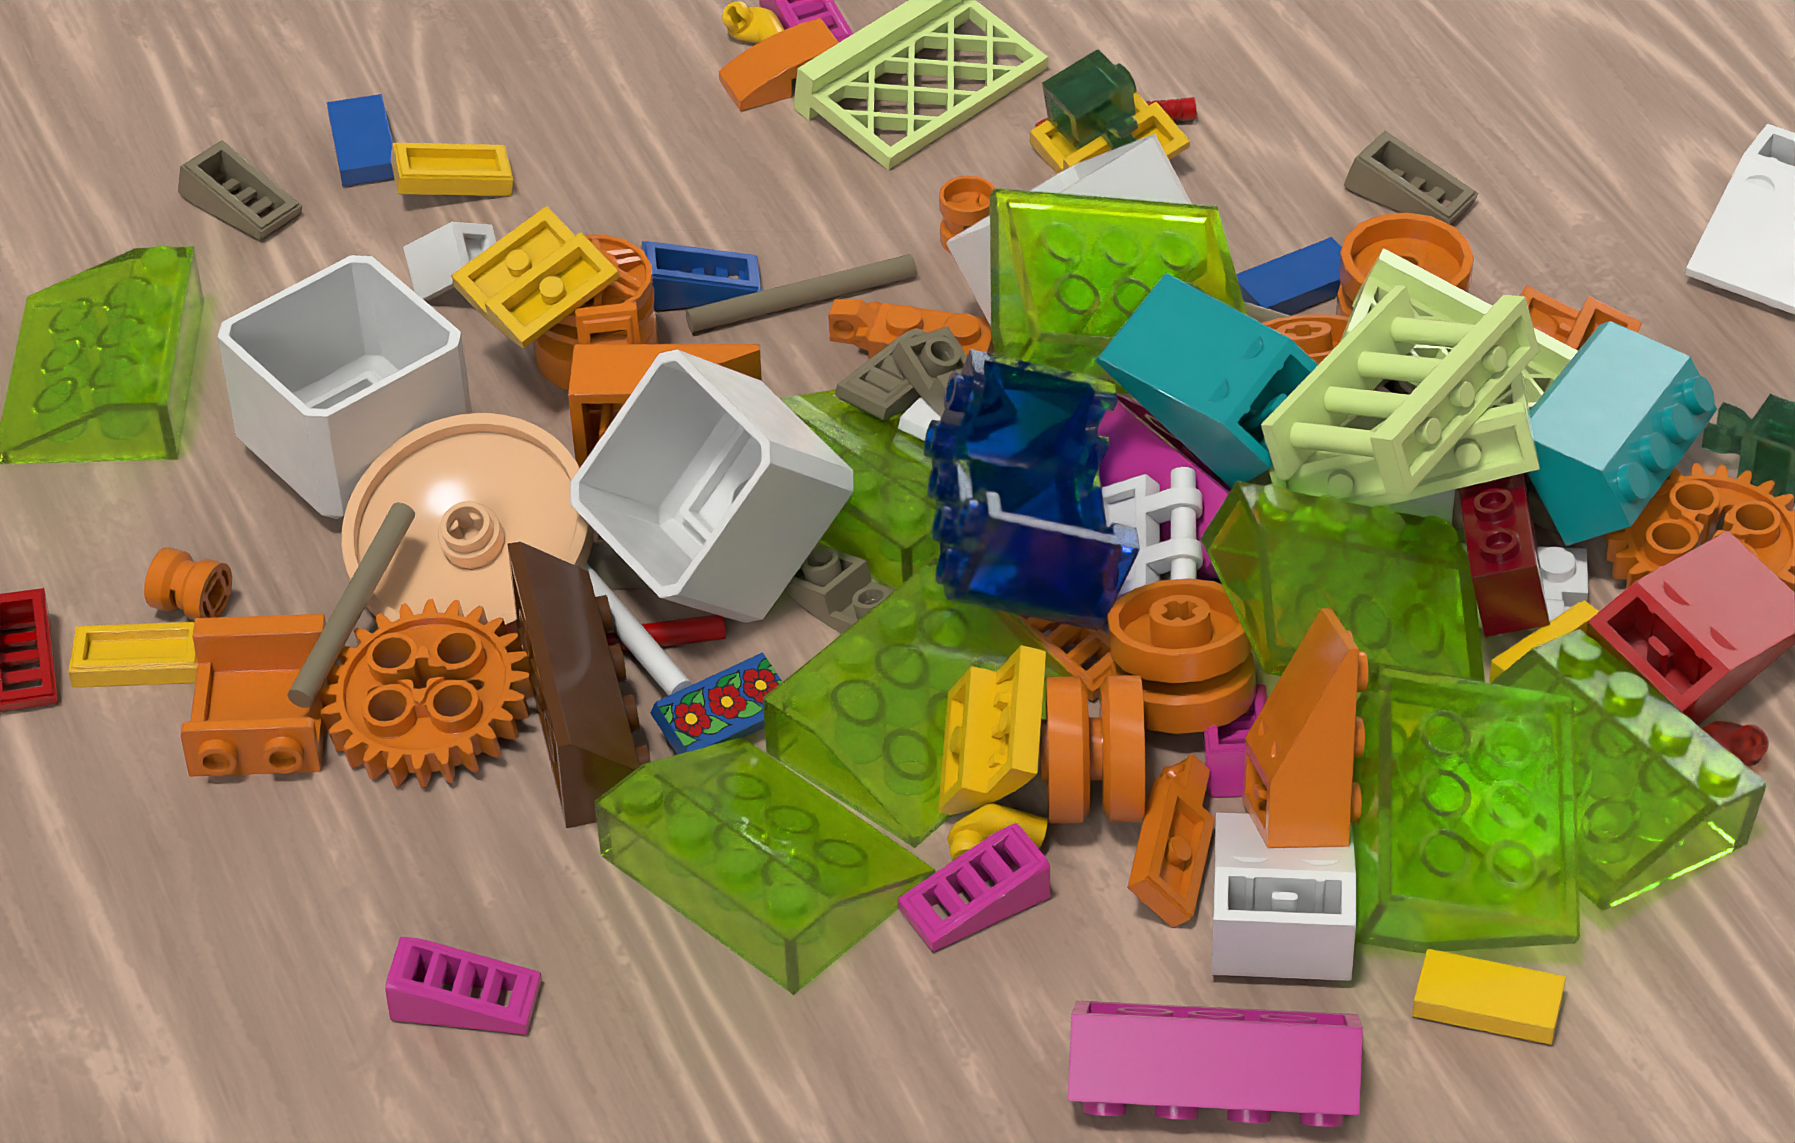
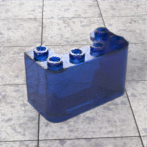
M970 349L961 372H953L950 375L944 395L945 410L940 421L932 420L930 422L924 440V456L932 458V470L928 481V497L935 499L936 512L932 523V540L939 542L940 555L936 567V583L944 586L946 599L1095 631L1102 628L1140 551L1137 527L1114 522L1107 527L1099 468L1110 444L1109 437L1100 436L1097 433L1106 410L1114 411L1118 402L1115 381Z

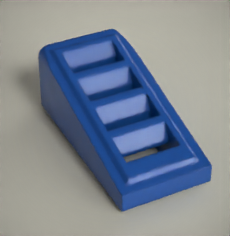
M642 241L641 249L652 265L654 310L703 306L761 291L758 257L756 255ZM738 275V279L728 278V276Z

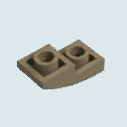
M949 327L900 341L891 355L901 372L922 398L939 415L964 432L1013 416L1018 409L988 361L972 364Z
M823 544L810 552L784 589L798 604L827 626L854 642L878 653H882L923 619L918 598L873 582L866 560Z

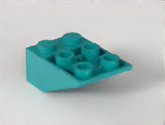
M1168 273L1161 277L1095 359L1097 364L1233 491L1270 469L1273 465L1261 424L1318 366L1289 337Z

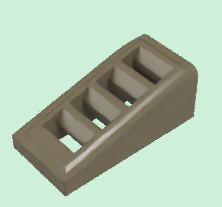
M1387 131L1382 132L1354 158L1344 186L1354 193L1402 213L1432 216L1450 225L1475 202L1479 194ZM1443 198L1451 201V203L1444 207L1437 201Z
M223 140L180 166L179 194L197 207L258 240L265 238L302 213V205ZM221 180V181H223L224 183H223L222 185H220V184L218 183V181ZM236 189L241 191L235 196L231 194ZM252 198L257 200V202L249 207L244 205V203ZM267 208L274 210L262 219L258 216L259 213Z
M916 328L898 337L838 383L835 396L881 420L908 410L921 395L904 376L891 355L898 342L927 332Z

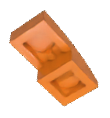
M821 18L810 20L774 34L741 53L719 71V81L740 111L792 97V79L797 78L798 68L839 42Z

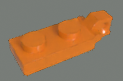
M834 299L828 315L830 341L853 344L868 351L869 359L901 335L916 328L929 333L949 327L972 364L986 360L989 363L997 341V337L986 317L965 313H952L909 305L881 304L880 302H869L866 304L860 299Z
M1194 754L1188 755L1187 759L1171 767L1167 765L1163 768L1161 775L1155 779L1150 790L1127 886L1143 904L1152 909L1172 928L1189 921L1194 916L1215 817L1202 806L1210 769Z

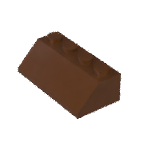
M521 541L508 543L517 630L522 649L527 653L532 670L530 678L534 688V699L566 828L645 813L643 786L654 784L652 765L646 744L635 746L632 734L640 733L639 717L633 694L621 696L619 684L627 682L620 644L608 646L605 634L614 633L607 595L595 597L589 571Z

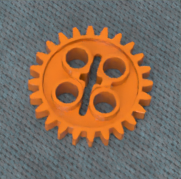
M1693 463L1691 475L1683 476L1679 470L1674 468L1632 526L1606 534L1605 542L1607 543L1605 558L1606 561L1614 562L1612 577L1614 579H1627V589L1642 577L1729 531L1795 592V510L1792 511L1795 497L1792 494L1773 497L1775 482L1772 480L1764 482L1757 487L1752 485V472L1748 470L1740 474L1737 479L1728 477L1726 465L1722 464L1716 469L1714 475H1706L1699 463ZM1726 513L1723 530L1715 532L1717 523L1722 515Z
M428 599L422 614L416 615L413 614L411 608L406 603L401 604L399 620L391 622L385 615L379 613L376 615L379 629L371 633L358 627L353 630L358 646L356 648L350 646L343 647L338 656L341 665H333L327 676L329 685L321 687L319 690L324 708L320 710L336 752L344 751L351 768L364 763L369 779L375 780L388 769L394 786L399 787L408 773H416L420 787H426L431 773L441 771L444 779L451 783L454 782L455 766L463 763L469 770L476 773L479 771V763L476 756L481 752L496 758L502 755L497 741L498 737L506 739H517L519 737L514 719H526L530 716L526 699L534 696V688L530 678L532 670L527 653L522 649L518 634L516 632L508 634L504 619L501 617L488 622L482 606L476 607L465 617L459 600H454L448 606L445 613L437 612L433 599Z

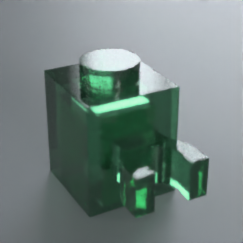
M1099 49L1042 82L1048 121L1077 150L1099 136L1105 139L1111 150L1137 141L1131 134L1138 129L1137 121L1132 117L1136 114L1133 94L1137 92L1135 81L1126 67L1120 63L1114 65Z
M1769 394L1753 418H1750L1741 408L1723 402L1718 410L1717 423L1709 422L1704 428L1701 447L1719 454L1740 455L1737 478L1748 470L1752 472V485L1757 487L1764 482L1772 480L1775 482L1773 497L1792 494L1795 497V402Z

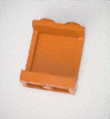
M325 614L195 618L192 638L198 662L191 719L182 723L180 734L189 777L321 772L325 723L320 711L324 708L320 694L318 692L312 705L308 708H302L293 704L287 694L326 625ZM327 678L322 687L329 685Z

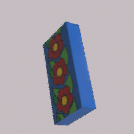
M762 652L656 701L650 714L683 764L688 765L791 716L797 706V702Z

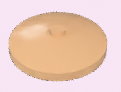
M469 413L446 417L425 424L404 435L380 454L356 484L346 507L341 535L343 560L348 576L351 580L392 505L397 502L407 504L414 510L415 518L368 601L367 609L375 617L381 613L393 622L400 619L399 611L401 604L406 603L411 608L413 614L416 615L422 614L428 599L434 600L438 613H445L448 606L454 600H459L465 617L476 607L482 606L488 622L501 617L504 619L508 634L515 632L518 634L507 544L521 541L584 569L593 544L594 529L570 504V482L580 468L570 452L559 440L544 429L520 418L494 413Z

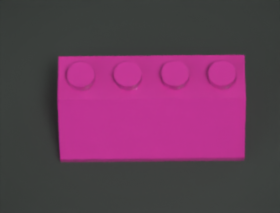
M1090 382L1051 441L1055 447L1069 458L1065 465L1066 469L1080 480L1094 487L1098 483L1105 487L1147 474L1160 484L1161 492L1171 488V471L1178 467L1194 469L1196 471V489L1202 493L1203 505L1202 515L1196 519V540L1200 541L1203 545V566L1196 570L1198 580L1213 581L1217 578L1234 586L1242 580L1249 583L1299 557V551H1301V555L1310 551L1317 541L1301 526L1286 529L1280 509L1268 499L1248 495L1242 487L1233 491L1139 402L1096 382ZM1171 520L1160 523V542L1171 539Z
M1076 1000L1071 1013L1068 1101L1083 1102V1113L1092 1115H1125L1126 1104L1155 1105V1116L1168 1119L1198 1118V1108L1200 1107L1227 1109V1120L1235 1122L1267 1123L1271 1120V1111L1300 1112L1299 1123L1304 1125L1342 1126L1343 1115H1359L1363 1027L1358 1014Z

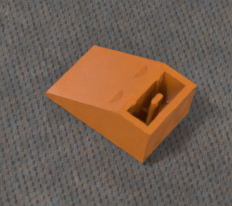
M574 344L568 399L575 461L579 468H581L659 353L678 349L763 382L760 344Z
M1331 608L1320 609L1245 737L1242 802L1267 848L1349 847L1350 823H1358L1360 821L1362 807L1359 783L1352 782L1353 760L1354 758H1362L1365 748L1364 723L1361 716H1356L1357 692H1365L1367 689L1368 660L1365 651H1359V648L1353 641L1351 631L1344 628Z

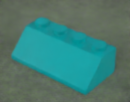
M1612 321L1602 323L1596 328L1530 409L1532 434L1540 469L1527 473L1566 546L1632 526L1718 410L1710 383L1699 374L1690 356Z

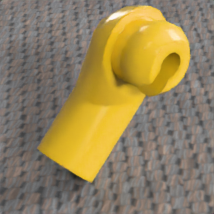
M741 1L728 4L722 13V22L727 27L728 33L739 41L757 44L784 30L778 17L771 10L762 7H748Z
M997 803L986 804L955 822L947 837L949 856L954 861L992 834L1014 823H1018L1038 849H1040L1046 834L1048 820L1045 817Z

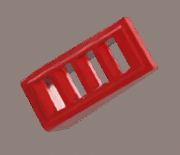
M44 588L0 594V631L31 626L36 627V631L0 636V712L58 704L50 618ZM38 644V649L1 654V649ZM40 662V668L5 673L2 670V667ZM42 680V686L4 691V685Z

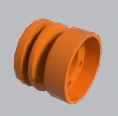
M605 234L584 235L619 271L620 278L579 308L636 302L640 343L659 344L656 312L654 311L652 265L644 251L625 239ZM575 311L533 341L535 363L543 377L558 387L569 390L574 344H578ZM626 330L592 333L590 338L626 335Z

